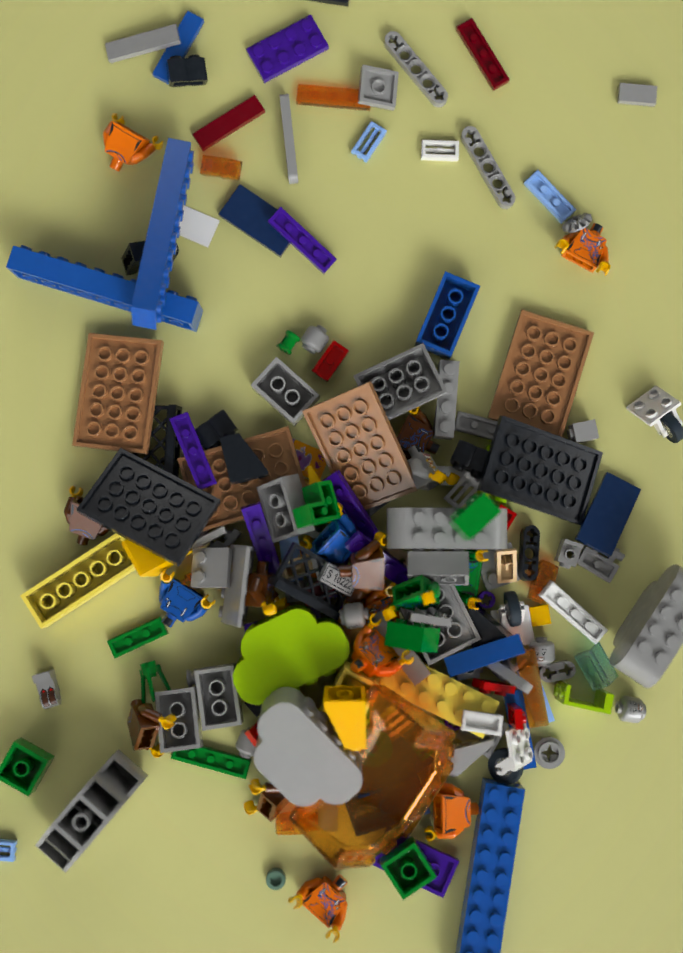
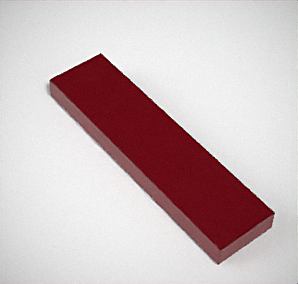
M473 18L456 26L458 35L491 89L494 91L509 83L508 75Z
M253 95L192 135L201 150L205 151L264 114L265 109L257 97Z

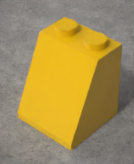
M127 539L121 542L139 576H158L165 568L168 569L174 565ZM192 548L190 549V551L188 552V554H187L186 556H188L189 554H191V553L193 552V549H192Z
M365 685L324 686V707L345 749L352 751L366 749Z

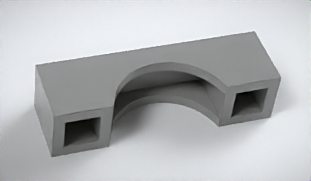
M440 360L438 363V373L448 393L437 398L433 424L434 434L432 437L434 439L452 440L454 438L460 361Z

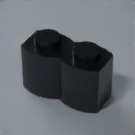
M175 55L167 59L166 68L169 87L202 86L207 84L208 78L204 57L190 55L188 58H181V56Z
M224 409L195 429L199 441L205 450L221 446L220 437H224V434L227 432L235 431L236 433L238 430Z
M459 440L450 459V464L453 465L452 467L455 470L461 472L463 470L469 471L472 477L480 479L489 451Z

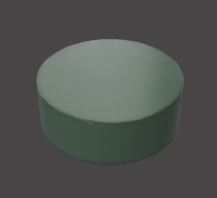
M273 868L267 873L266 883L270 889L279 890L285 885L286 875L282 869Z

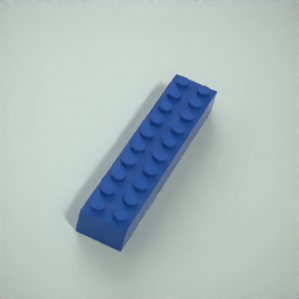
M168 138L131 304L133 326L156 330L157 324L162 322V305L165 306L167 294L165 292L170 284L169 273L170 271L172 272L173 254L175 255L177 250L176 239L180 236L181 227L179 225L183 221V206H186V192L190 188L191 181L189 177L193 173L194 151L191 150V142Z
M13 245L6 268L17 278L131 312L136 279L125 280L122 275L116 273L109 275L100 268L94 267V270L89 269L87 265L80 262L73 264L68 259L60 256L56 259L50 257L51 255L44 251L37 253L27 246L21 245L17 247ZM172 290L165 292L167 297L165 306L162 305V322L197 332L203 314V309L197 299L186 295V298L178 296L179 293Z
M482 778L478 804L479 813L476 817L455 953L501 952L525 789L521 784L504 785L493 779Z

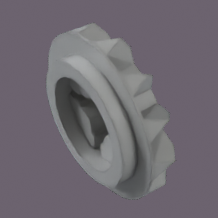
M587 213L573 216V218L564 222L563 231L574 233L586 228L593 220L592 216Z
M550 736L541 738L534 748L535 760L543 768H556L564 760V746L559 740ZM550 746V749L555 753L550 754L548 760L547 755L543 752L547 751L548 747Z

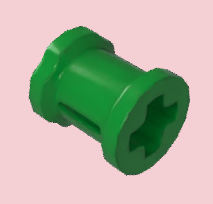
M287 330L281 343H278L276 346L284 353L291 355V350L300 341V338Z

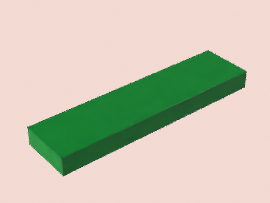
M207 746L173 751L171 759L246 779L251 759Z

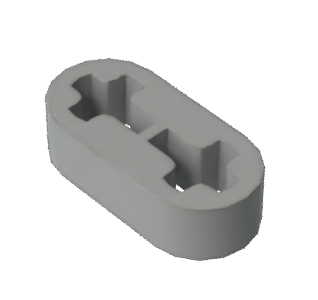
M567 660L552 662L550 666L539 667L538 669L539 677L544 682L569 679L576 673L575 665ZM565 664L571 667V670H568V674L559 672V669H564ZM546 668L549 671H555V673L549 674V678L543 675L546 672Z

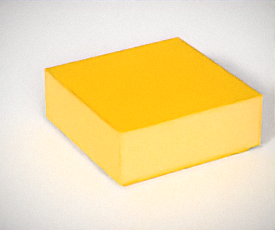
M548 604L529 607L532 627L551 624Z

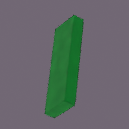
M162 617L155 618L108 640L107 642L114 658L169 634L165 624L161 622L163 620Z

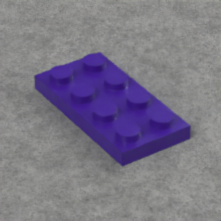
M309 15L246 48V52L261 79L266 83L328 50L329 45L313 17Z
M386 827L371 865L383 870L380 858L411 836L391 827ZM415 839L437 875V878L422 888L444 898L458 866L459 859Z

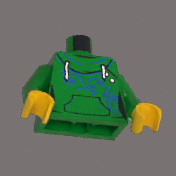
M467 549L465 552H469V585L454 586L463 603L467 604L470 609L479 610L475 606V602H481L482 600L474 597L478 594L483 561H488V559L483 557V553L488 552V550Z
M420 575L393 586V602L389 605V608L382 611L385 620L388 621L397 616L395 612L400 608L415 611V609L425 610L430 607L436 608L440 603L439 596L441 590L439 583L436 581L432 582L424 575Z

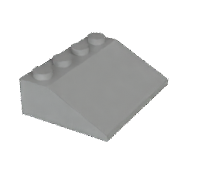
M424 343L353 375L358 386L369 381L372 382L388 420L448 393Z
M231 544L230 588H222L221 598H224V603L219 608V617L222 618V623L241 628L247 621L248 606H245L249 573H252L255 549L250 546Z
M439 585L441 590L439 605L436 608L430 607L425 609L427 614L435 615V612L445 613L448 618L452 619L451 627L434 625L435 628H441L437 652H421L428 666L481 639L454 585ZM400 608L399 610L403 618L407 620V624L413 625L414 621H409L407 619V613L408 611H415Z

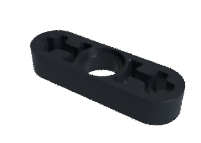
M534 525L526 526L520 532L518 576L526 582L536 579L538 575L540 531ZM529 531L533 534V537L531 538L529 535H527V532ZM527 548H530L533 551V557L531 559L527 558L525 555V550ZM528 569V571L531 572V575L526 574L525 570Z

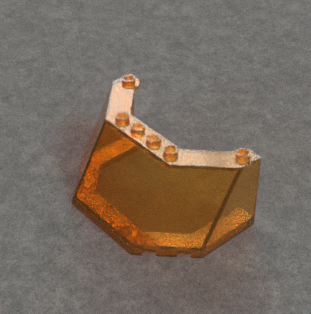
M373 683L366 693V700L370 703V725L366 733V749L359 750L362 759V786L358 793L347 802L338 805L326 803L322 799L309 806L295 805L288 818L334 869L370 867L376 862L375 857L380 853L384 855L397 845L396 841L400 837L407 838L412 834L454 768V763L451 759L454 757L455 745L452 744V741L455 739L456 733L385 685ZM370 793L369 796L363 798L356 797L358 794Z

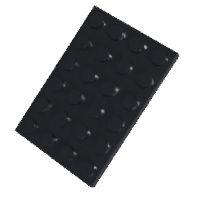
M501 415L497 422L477 490L553 517L582 525L603 452Z
M120 448L76 511L179 567L215 513L221 500Z

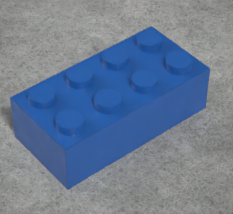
M445 271L414 346L424 343L428 352L450 360L480 285Z

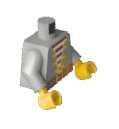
M418 445L408 449L411 459L407 461L417 489L429 491L445 481L449 485H455L459 481L460 476L451 472L447 477L446 473L439 471L431 455L421 452Z

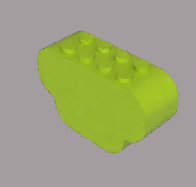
M300 604L291 605L272 616L252 624L246 630L241 641L242 656L238 660L233 672V683L239 696L249 704L260 705L272 692L279 688L292 687L299 690V686L305 683L311 685L318 681L317 678L325 675V677L332 675L336 672L335 669L342 666L349 656L350 648L346 633L337 620L330 617L317 619L309 607L307 608L305 605Z

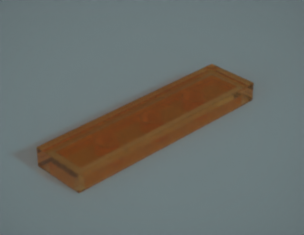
M298 84L297 105L370 111V106L358 104L359 89Z
M535 648L525 649L526 653L516 656L520 677L533 685L528 695L523 692L529 728L548 726L549 722Z

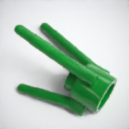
M155 660L140 664L142 703H146L145 679L148 681L151 700L155 702L152 677L157 676L156 672H158L167 691L171 690L161 670L160 664L156 665Z

